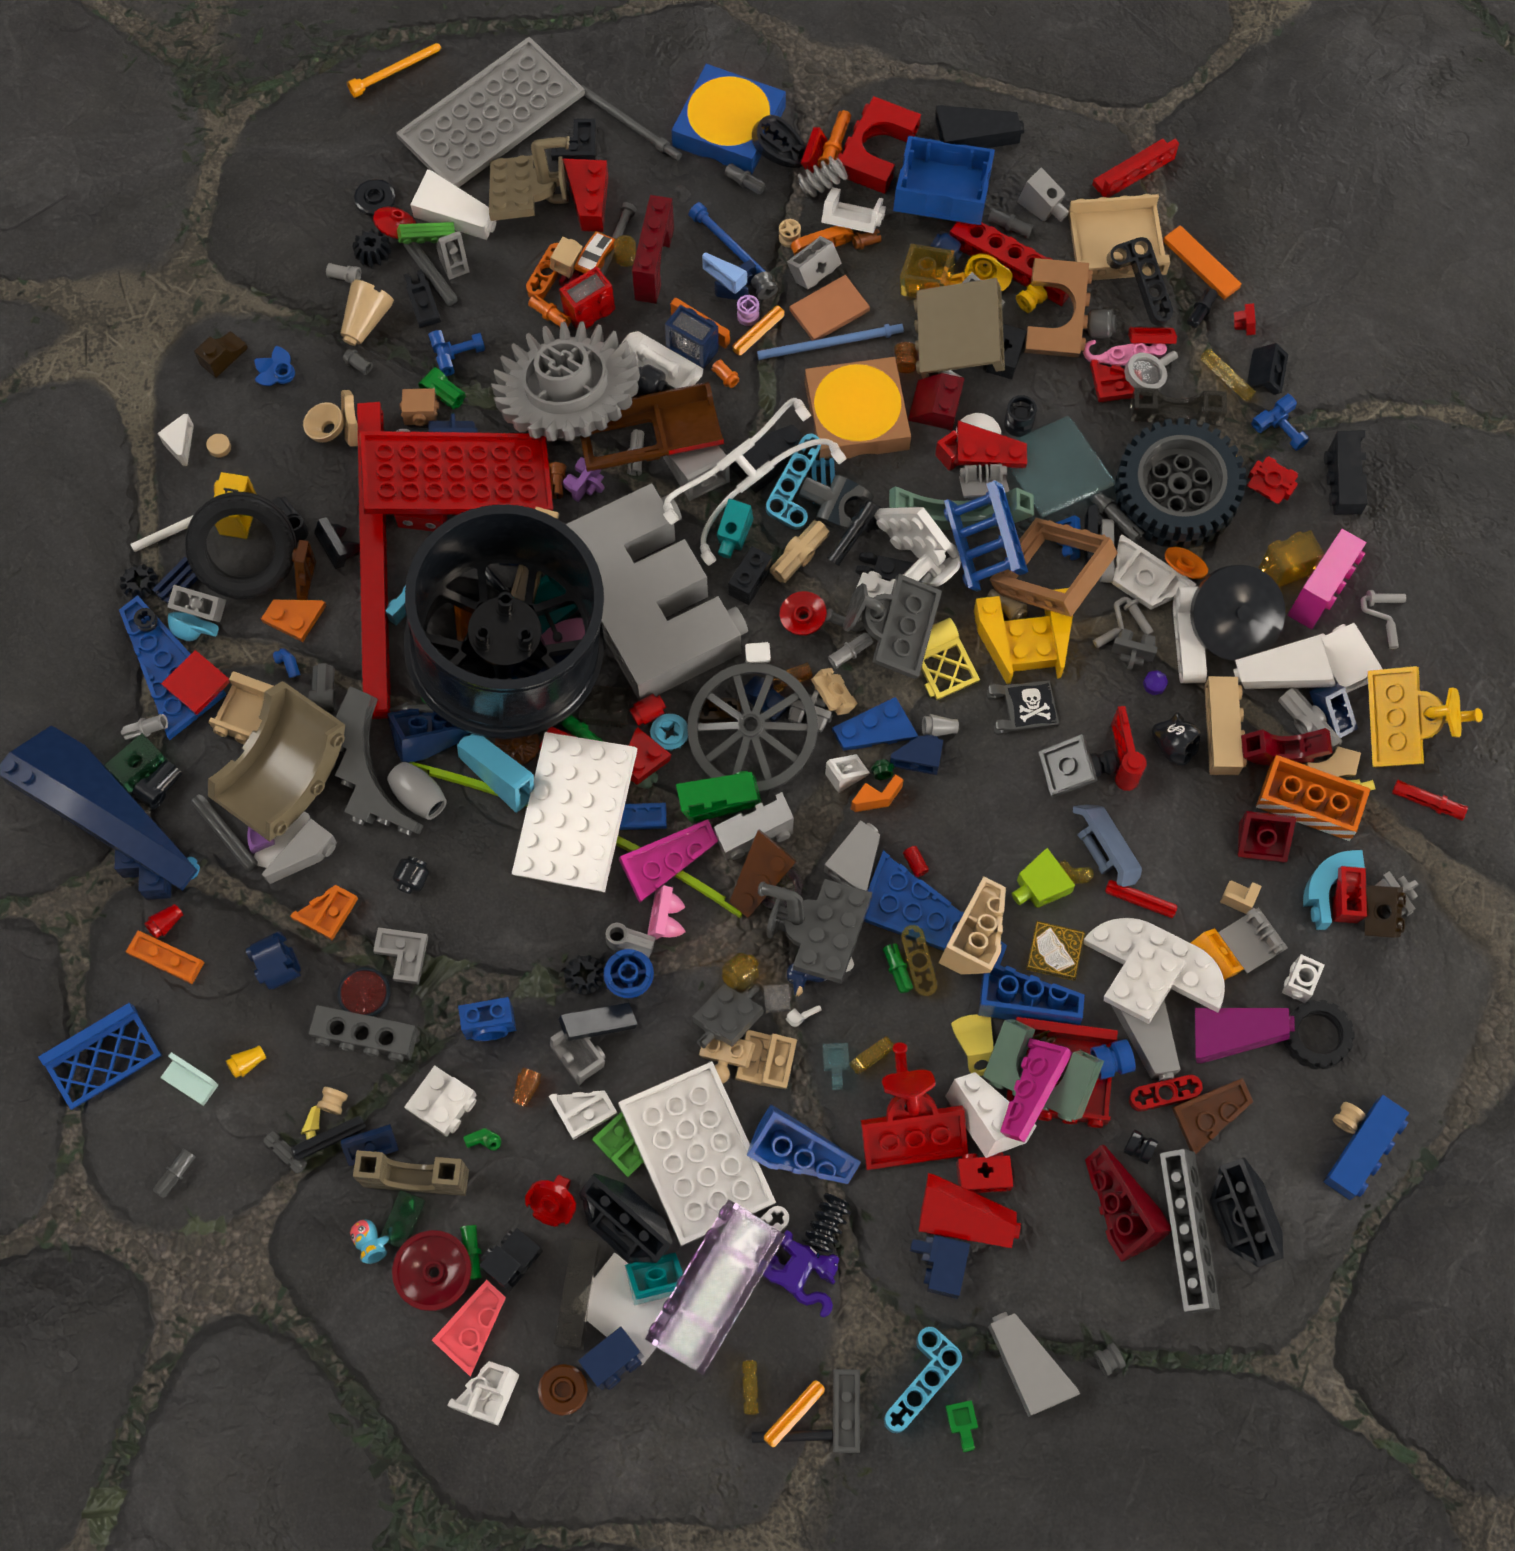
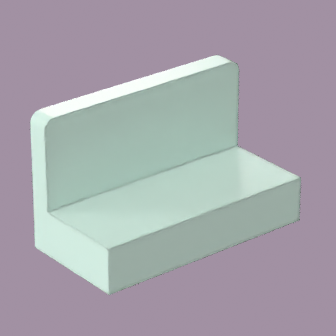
M171 1052L168 1057L173 1061L160 1078L204 1106L218 1087V1084L212 1078Z

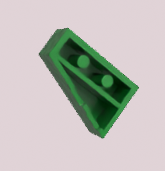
M748 771L676 784L681 811L692 824L755 808V805L761 803L756 778L752 772Z

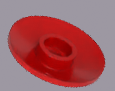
M395 207L379 208L373 216V222L379 231L397 239L399 224H416V221L410 214Z
M807 591L796 592L785 599L780 608L782 625L787 631L795 635H809L816 632L824 624L827 615L824 601L815 593ZM802 615H808L806 619H800Z

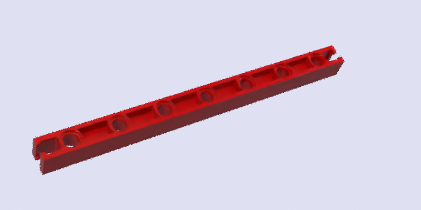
M380 402L357 403L363 692L378 699L372 719L388 718L387 713H391L389 710L391 708L389 619L386 614L388 606L386 514H364L359 436L360 431H384V412L381 410Z

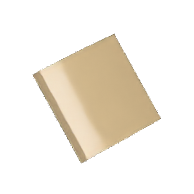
M748 1030L745 1033L744 1040L753 1042L755 1048L748 1069L737 1067L735 1080L787 1089L797 1039Z

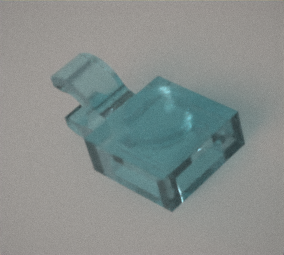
M848 1043L823 1044L824 1071H831L832 1090L843 1089L842 1070H849Z

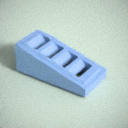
M706 252L702 255L703 269L731 292L736 294L746 285L747 272L744 269Z

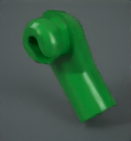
M486 1128L463 1136L467 1148L482 1144L488 1149L495 1151L500 1148L502 1143L498 1134Z

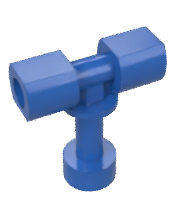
M441 330L432 331L428 334L433 351L437 353L436 360L439 370L446 376L455 373L451 361L455 359L454 354L475 349L477 353L485 351L481 333L471 335L472 340L452 346L450 341L445 343Z
M1290 394L1278 400L1274 408L1269 412L1264 410L1254 417L1251 423L1258 433H1262L1271 425L1274 428L1280 426L1292 439L1290 445L1295 451L1300 450L1310 440L1304 431L1298 433L1287 421L1288 413L1294 410L1297 405L1296 400Z

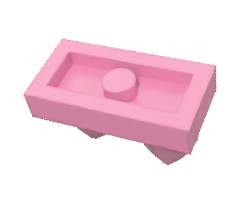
M665 885L655 891L647 935L656 937V940L660 937H677L686 932L679 922L668 916V913L672 914L683 910L685 905L677 895L672 893L673 888Z

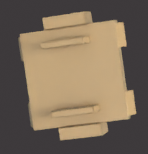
M832 668L821 669L811 679L815 685V690H818L828 707V711H835L837 715L848 714L858 704L857 701L849 693L841 675L833 674Z

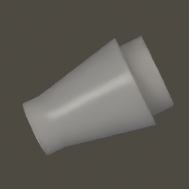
M933 714L923 717V735H934L937 737L958 733V719H950Z

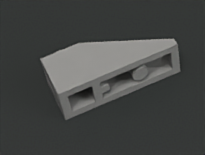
M460 231L439 238L436 247L440 262L448 279L450 280L469 273Z
M310 818L266 868L262 876L269 884H272L322 861L324 857L330 856L335 850L337 842L334 836Z

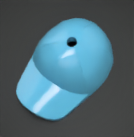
M180 611L168 614L169 629L174 636L180 639L194 641L201 634L215 637L218 634V626L210 621Z

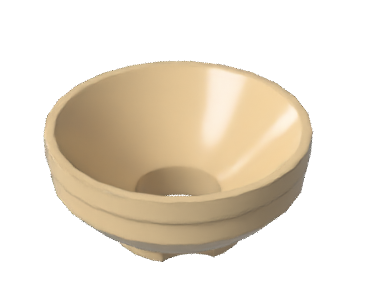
M325 402L315 405L308 411L303 421L305 433L312 440L323 443L333 440L341 433L345 419L338 406ZM328 424H334V429L330 433H324V428Z

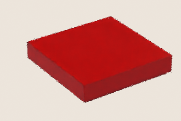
M195 650L161 684L194 714L198 715L230 683V680Z

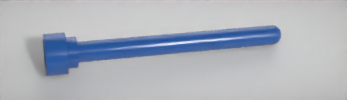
M701 202L696 203L690 209L688 215L695 222L703 223L744 263L751 259L756 265V275L765 272L750 255L708 216L707 208Z

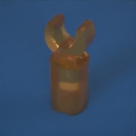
M808 662L785 670L799 682L813 678ZM780 680L781 683L775 685L774 690L780 692L787 684Z

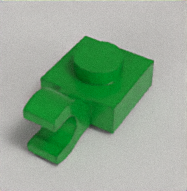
M972 1400L945 1406L951 1434H960L963 1452L974 1450L975 1446L971 1430L978 1429Z

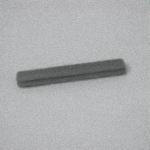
M417 242L404 244L406 250L420 269H422L448 306L457 303L456 294Z
M200 794L196 795L191 800L194 808L241 865L248 871L254 869L258 861L206 798Z

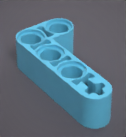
M807 434L801 439L799 444L819 439V437L815 434ZM814 445V448L810 449L807 457L803 455L806 448L793 453L767 500V514L791 529L798 530L806 524L808 518L806 510L792 502L817 457L821 445ZM795 461H802L805 464V469L798 472L794 470L792 464ZM784 481H791L793 483L794 489L791 492H785L782 489L781 484ZM773 501H779L783 505V509L780 512H773L771 510L770 504ZM798 512L803 516V521L795 524L791 521L790 515Z
M934 1327L922 1329L916 1340L917 1347L931 1360L930 1363L892 1405L884 1417L885 1427L892 1433H900L906 1429L962 1362L960 1350ZM924 1334H932L935 1337L936 1345L934 1347H926L923 1344L922 1336ZM943 1353H953L956 1357L955 1365L947 1366L942 1360ZM928 1372L937 1374L939 1378L938 1385L929 1386L925 1382V1374ZM911 1392H916L921 1397V1404L917 1407H913L907 1402V1395ZM902 1403L905 1410L913 1415L910 1417L906 1413L901 1418L903 1425L897 1424L894 1427L891 1425L892 1417L890 1415H898L903 1409L898 1404Z

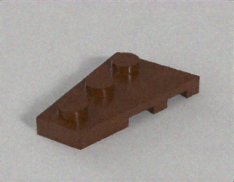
M1240 1078L1174 1106L1172 1110L1190 1151L1195 1152L1196 1155L1226 1125L1252 1104L1253 1100L1244 1079Z

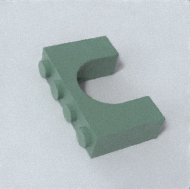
M1014 1019L1004 1020L983 1075L984 1078L990 1080L989 1084L999 1089H1004L1005 1087L1012 1090V1095L1015 1096L1014 1086L1016 1080L1021 1079L1023 1072L1021 1064L1029 1048L1027 1046L1029 1039H1032L1034 1035V1028ZM1082 1050L1073 1052L1063 1079L1052 1090L1043 1110H1054L1058 1112L1057 1116L1069 1122L1082 1118L1104 1061Z

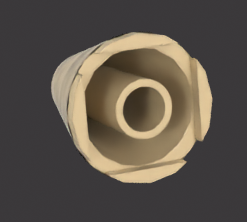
M357 279L350 286L340 333L344 337L343 341L352 346L361 344L390 309L394 301L385 291L381 290V292H378L374 289V285Z

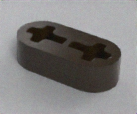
M720 698L741 713L740 703L736 699ZM708 699L702 708L699 718L701 723L736 721L734 717ZM705 707H708L709 711H711L709 716H704L703 710Z

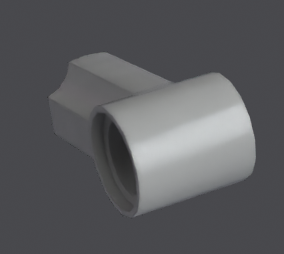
M613 923L608 926L606 930V944L610 949L617 951L633 949L642 952L648 958L650 957L656 937L626 928L621 923ZM614 932H620L624 937L620 941H614L610 936Z

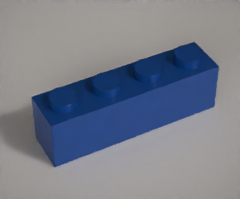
M1380 1096L1374 1102L1358 1130L1352 1136L1323 1182L1348 1200H1351L1356 1195L1361 1197L1369 1185L1365 1181L1369 1175L1374 1176L1382 1165L1379 1162L1383 1154L1388 1155L1395 1145L1392 1139L1396 1133L1400 1135L1406 1128L1408 1122L1405 1119L1409 1112L1386 1096Z

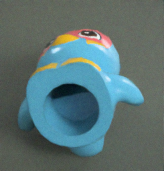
M367 1219L359 1220L352 1226L350 1231L351 1240L355 1247L361 1250L360 1259L363 1263L373 1264L382 1260L387 1255L384 1245L388 1242L389 1237L383 1236L378 1238L377 1228L372 1221Z

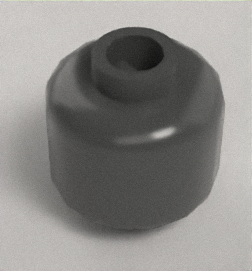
M1093 309L1088 314L1087 329H1084V331H1088L1092 339L1110 338L1113 333L1117 332V315H1113L1110 309Z

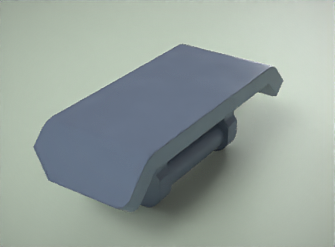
M1085 804L1073 806V813L1083 815L1089 825L1078 834L1080 840H1083L1099 866L1101 874H1105L1115 867L1118 872L1117 885L1122 887L1135 885L1141 877L1142 868L1106 809L1098 805ZM1093 833L1110 859L1108 862L1091 835Z

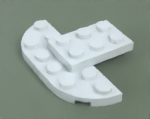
M1119 918L1104 922L1095 927L1084 938V945L1123 964L1120 972L1104 995L1105 1002L1149 1024L1170 989L1217 1013L1219 1012L1225 992L1224 978L1214 959L1201 948L1149 922L1134 918Z

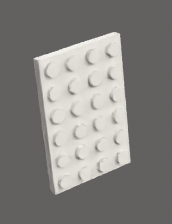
M545 732L534 777V789L530 794L512 875L605 892L637 754L636 747Z
M713 1062L618 1102L680 1246L776 1203L758 1162L747 1156L750 1146L749 1141Z

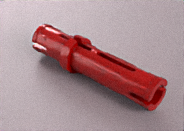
M1398 779L1392 791V794L1436 810L1435 813H1444L1461 821L1465 818L1468 806L1453 802L1445 795H1442V797Z

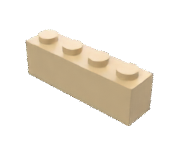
M1209 676L1205 683L1210 775H1239L1243 767H1246L1247 760L1243 758L1241 735L1245 734V731L1241 730L1244 710L1240 708L1239 700L1242 699V686L1238 685V677Z

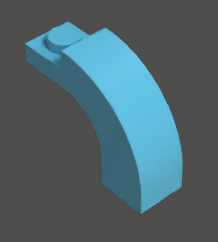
M1362 850L1344 851L1332 855L1323 861L1309 878L1304 890L1303 907L1313 906L1311 908V920L1315 922L1316 930H1326L1332 923L1329 890L1338 881V868L1341 866L1365 868Z

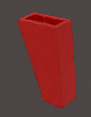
M928 1173L920 1214L919 1232L1012 1248L1014 1238L1019 1239L1021 1223L1016 1222V1211L937 1175Z

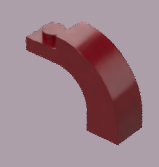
M1326 728L1295 736H1277L1270 734L1264 729L1241 735L1243 758L1260 765L1270 766L1276 755L1306 764L1314 762L1316 757L1332 754L1330 730Z

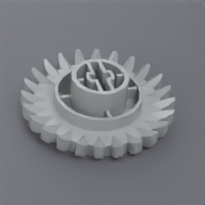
M582 321L578 325L575 337L570 336L567 324L561 322L560 339H554L549 328L544 326V343L541 345L530 333H527L526 339L529 352L524 351L513 343L511 346L517 362L502 355L500 358L505 372L496 369L493 371L498 383H491L493 393L496 396L494 400L504 420L507 423H512L518 432H526L528 430L531 438L536 439L545 436L547 441H555L557 438L572 441L575 436L582 435V437H588L596 429L604 430L608 428L607 423L609 421H617L622 417L621 409L626 410L632 405L631 397L637 394V381L640 378L635 352L630 354L627 340L618 347L617 334L613 330L604 342L602 327L599 324L596 326L591 338H588L585 324Z

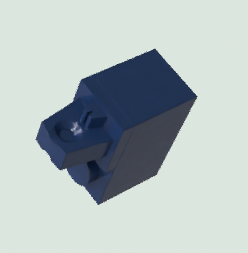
M936 1235L934 1237L927 1236L926 1242L912 1239L910 1252L923 1255L922 1260L926 1261L927 1265L932 1266V1269H926L924 1284H928L927 1292L958 1299L970 1243Z

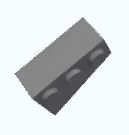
M783 792L775 795L777 800L766 806L762 802L755 805L756 811L744 816L740 813L714 826V833L725 860L730 858L732 860L739 859L745 855V852L750 851L759 829L773 841L777 840V842L784 841L793 834L794 817Z

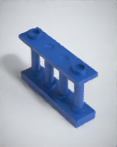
M995 480L986 484L988 488L986 495L957 506L956 503L949 499L944 500L946 507L944 515L951 524L964 570L962 575L966 587L976 592L981 591L979 580L1009 569L1018 575L1028 573L1004 487ZM987 504L993 505L995 513L992 517L963 528L960 515ZM995 525L999 527L1001 535L998 539L969 549L966 537ZM1001 547L1006 550L1007 557L1005 561L979 571L975 570L973 558Z

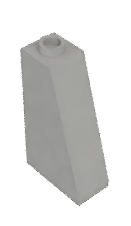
M1165 1000L1149 1024L1111 1005L1150 1078H1159V1081L1173 1079L1174 1075L1180 1071Z
M1004 1312L992 1318L993 1323L988 1328L1028 1417L1080 1394L1077 1387L1015 1313L1008 1316L1007 1312Z

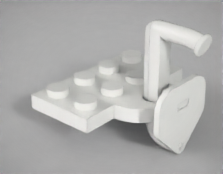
M924 507L879 508L875 513L874 517L877 520L878 527L889 535L892 545L899 550H911L919 558L903 574L904 576L917 581L921 579L922 583L937 587L947 582L959 570L961 560L957 547L949 542ZM946 551H947V553L950 555V557L947 558V559H945V558H946V555H945V552H946Z

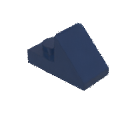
M751 259L739 266L747 272L746 285H749L752 278L756 275V265ZM718 280L715 281V295L717 297L739 300L740 297L749 295L746 286L742 287L735 294Z
M757 675L744 686L747 700L754 706L765 678ZM773 682L761 709L762 713L785 699L773 689ZM786 707L769 719L772 722H776L790 707Z

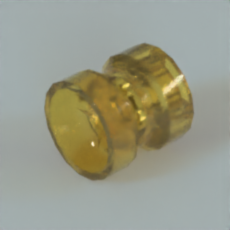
M622 235L614 242L615 260L621 266H631L634 264L637 252L636 242L631 236Z

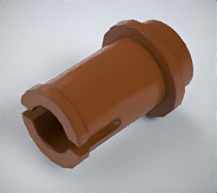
M875 229L874 233H855L852 236L854 248L862 250L864 246L880 243L881 235L877 236L880 231Z

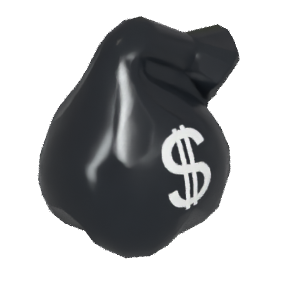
M1177 712L1170 720L1155 724L1152 729V735L1167 760L1176 765H1186L1200 748L1201 732L1195 724L1183 721L1184 718Z

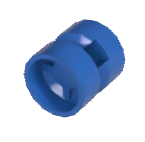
M1126 1039L1112 1042L1110 1047L1104 1044L1090 1049L1091 1055L1104 1061L1098 1076L1099 1080L1114 1077L1115 1072L1122 1075L1135 1071L1134 1055Z

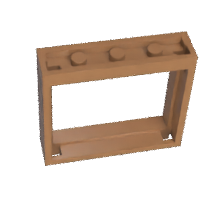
M1035 518L1019 540L1026 565L1045 539L1093 552L1094 554L1066 593L1018 580L1016 578L1019 575L1009 569L993 575L990 581L994 589L1002 596L1072 617L1118 552L1110 537L1091 533L1086 529H1076L1067 524L1062 525L1051 520Z

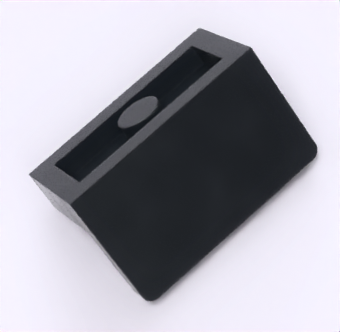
M1277 343L1255 348L1252 353L1246 387L1254 389L1265 386L1273 395L1282 393L1289 354Z

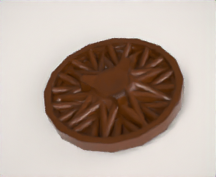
M538 734L514 739L495 738V746L519 764L524 765L536 757L539 751L540 740Z
M566 1364L556 1365L547 1370L540 1379L538 1387L539 1400L544 1408L552 1414L560 1416L570 1415L579 1410L586 1401L588 1393L587 1380L582 1372L574 1366Z

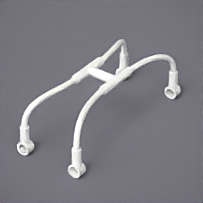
M797 398L789 399L756 435L748 438L720 460L713 469L679 487L666 497L663 505L665 512L663 515L673 525L679 520V517L670 502L677 495L703 482L718 471H723L734 461L748 475L718 505L703 529L700 546L701 558L708 566L714 563L716 558L711 552L709 545L706 544L707 535L714 520L727 505L728 499H733L740 492L743 493L772 470L774 465L807 447L822 444L828 445L832 452L831 455L839 465L847 459L837 443L829 439H814L790 448L773 460H768L757 470L746 460L743 454L755 446L754 443L774 425L791 405L794 404L795 412L803 422L811 416L802 400Z

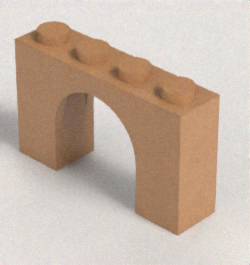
M1034 259L1031 285L1054 287L1063 290L1071 298L1074 311L1072 319L1064 326L1058 328L1028 326L1024 353L1078 358L1080 352H1084L1086 338H1082L1083 329H1087L1088 315H1084L1085 306L1089 307L1090 302L1087 284H1091L1093 270H1089V263Z

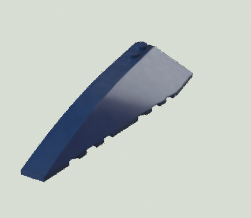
M52 725L9 752L0 763V777L8 785L180 890H184L198 871L87 746Z

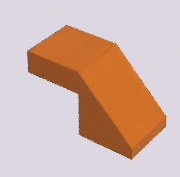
M895 774L882 793L865 783L852 800L851 810L859 812L889 807L902 789L903 779Z

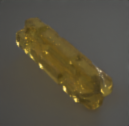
M748 1360L742 1363L743 1373H745V1376H743V1396L746 1399L744 1413L755 1415L758 1414V1402H756V1399H758L757 1376H755V1373H757V1362Z

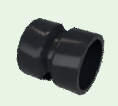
M1018 395L1009 401L1004 419V427L1012 436L1023 437L1032 431L1037 412V405L1033 399L1025 395Z

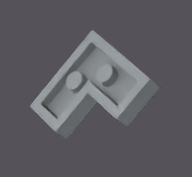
M378 928L373 952L379 955L397 957L393 975L394 981L419 985L428 935Z

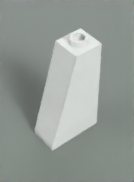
M427 169L410 204L413 217L430 223L454 222L456 231L487 240L490 232L493 233L496 227V221H490L489 207L435 172Z
M1321 635L1235 660L1237 668L1233 669L1235 677H1238V683L1242 682L1244 689L1336 686Z

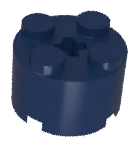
M280 931L246 948L248 958L257 967L254 970L257 980L260 984L265 982L269 990L276 989L301 976L299 973L301 967L292 947L288 948L283 943L287 939Z

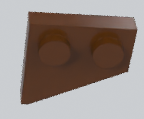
M299 540L298 548H294L292 554V561L295 565L297 600H307L316 559L309 541Z

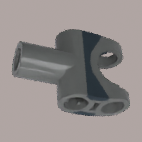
M839 475L834 476L830 487L807 477L799 493V496L821 505L816 515L819 521L846 531L852 523L851 519L845 514V505L853 500L872 501L874 497L864 487Z

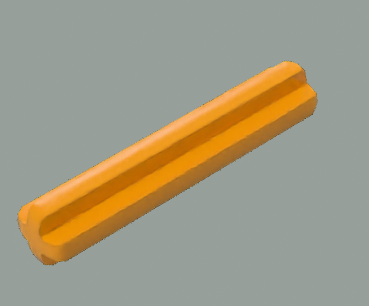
M778 305L771 309L733 344L732 350L738 356L745 353L784 317V310Z
M817 1380L813 1381L766 1432L764 1440L768 1445L775 1447L822 1396L825 1388Z

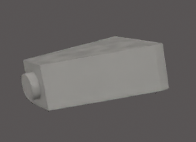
M860 820L825 863L824 872L838 883L868 891L880 839L878 829L872 824H865Z

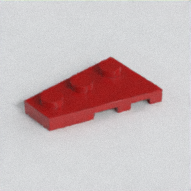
M958 420L957 465L985 466V464H988V467H990V464H1002V466L1009 468H1026L1027 443Z

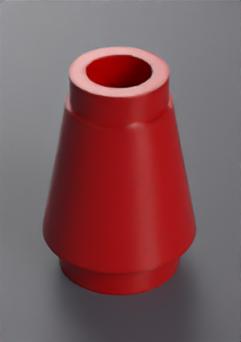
M173 904L171 907L148 917V921L144 924L152 936L157 939L160 936L164 937L183 916V913L176 904Z

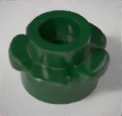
M886 759L878 760L871 767V773L874 774V778L877 780L888 779L893 776L894 764Z

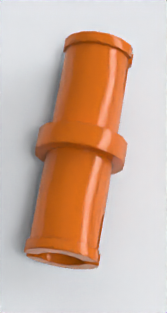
M537 294L530 298L528 306L542 314V318L546 321H552L559 327L561 322H565L567 327L570 325L571 318L559 311L556 305L553 303L549 304Z

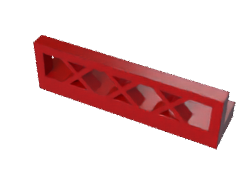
M1176 138L1168 143L1161 139L1093 179L1092 185L1102 197L1109 198L1174 160L1179 142Z

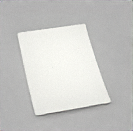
M614 1253L572 1305V1309L606 1337L621 1326L644 1355L641 1359L643 1365L681 1317L685 1309L670 1297L634 1305L625 1265L628 1263Z

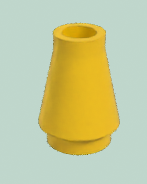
M257 1046L230 1055L231 1058L226 1060V1063L235 1078L239 1076L243 1078L261 1061L265 1060L266 1056L262 1048Z

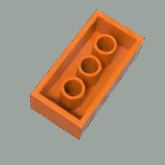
M1276 755L1270 764L1256 807L1273 814L1295 816L1298 823L1350 841L1358 830L1371 789Z

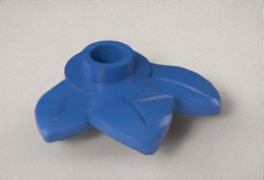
M275 346L272 358H256L254 362L260 374L255 378V381L263 386H271L277 382L285 384L292 381L295 377V370L290 364L291 357L285 349Z

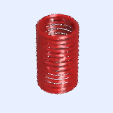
M917 846L909 847L903 852L915 877L923 876L929 871Z

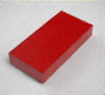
M813 127L801 160L804 169H809L811 173H814L813 165L819 168L818 159L823 155V145L828 141L820 127Z
M1130 327L1128 332L1131 343L1176 344L1177 342L1174 328Z

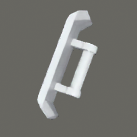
M639 331L629 333L623 340V342L625 340L628 341L630 354L635 352L638 367L649 364L663 371L666 375L665 381L668 382L667 386L671 389L695 385L703 374V368Z

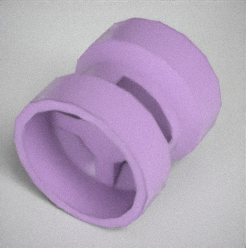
M744 295L737 302V318L742 325L752 326L759 320V301L752 295Z

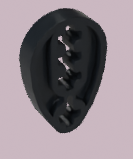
M768 115L754 125L752 141L756 150L762 156L785 167L800 168L803 166L801 160L806 146L798 133L785 120L776 115Z

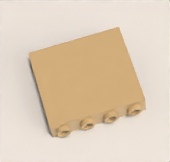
M1159 194L1114 198L1100 197L1087 200L1077 199L1070 202L1068 217L1075 262L1089 263V270H1093L1092 280L1135 277L1131 265L1120 269H1113L1107 264L1106 257L1114 246L1138 237H1145L1151 242L1161 274L1167 275L1170 258L1169 255H1165L1157 210ZM1135 245V251L1138 254H1144V248L1141 245ZM1114 252L1115 260L1123 261L1122 254ZM1147 266L1142 267L1143 274L1151 276V269Z

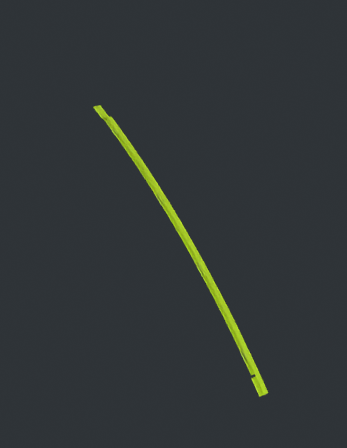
M409 762L427 774L428 770H430L429 776L498 796L483 781L431 766ZM620 836L617 837L616 846L632 852L641 848ZM683 870L674 876L737 917L742 918V913L724 901L726 897Z

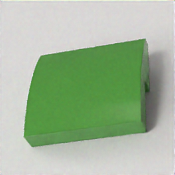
M622 1111L591 1139L626 1177H629L643 1163Z

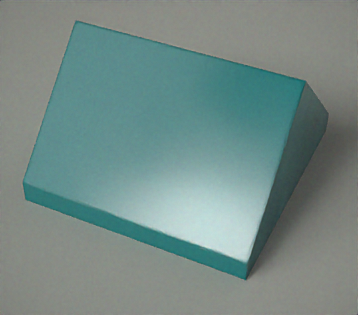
M676 1252L663 1255L657 1263L634 1262L625 1265L634 1305L683 1294L688 1288Z

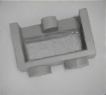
M563 1030L550 1038V1047L580 1086L587 1078L604 1068L606 1056L598 1045L594 1047L589 1040L591 1037L566 1041Z

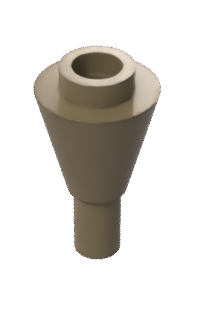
M994 589L989 591L988 597L1000 596L1002 611L1009 620L1025 619L1028 613L1026 604L1005 596L1003 597Z

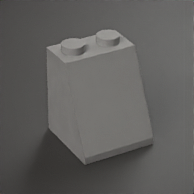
M717 445L663 456L681 487L713 469L727 455ZM729 466L684 491L688 500L691 501L730 482Z

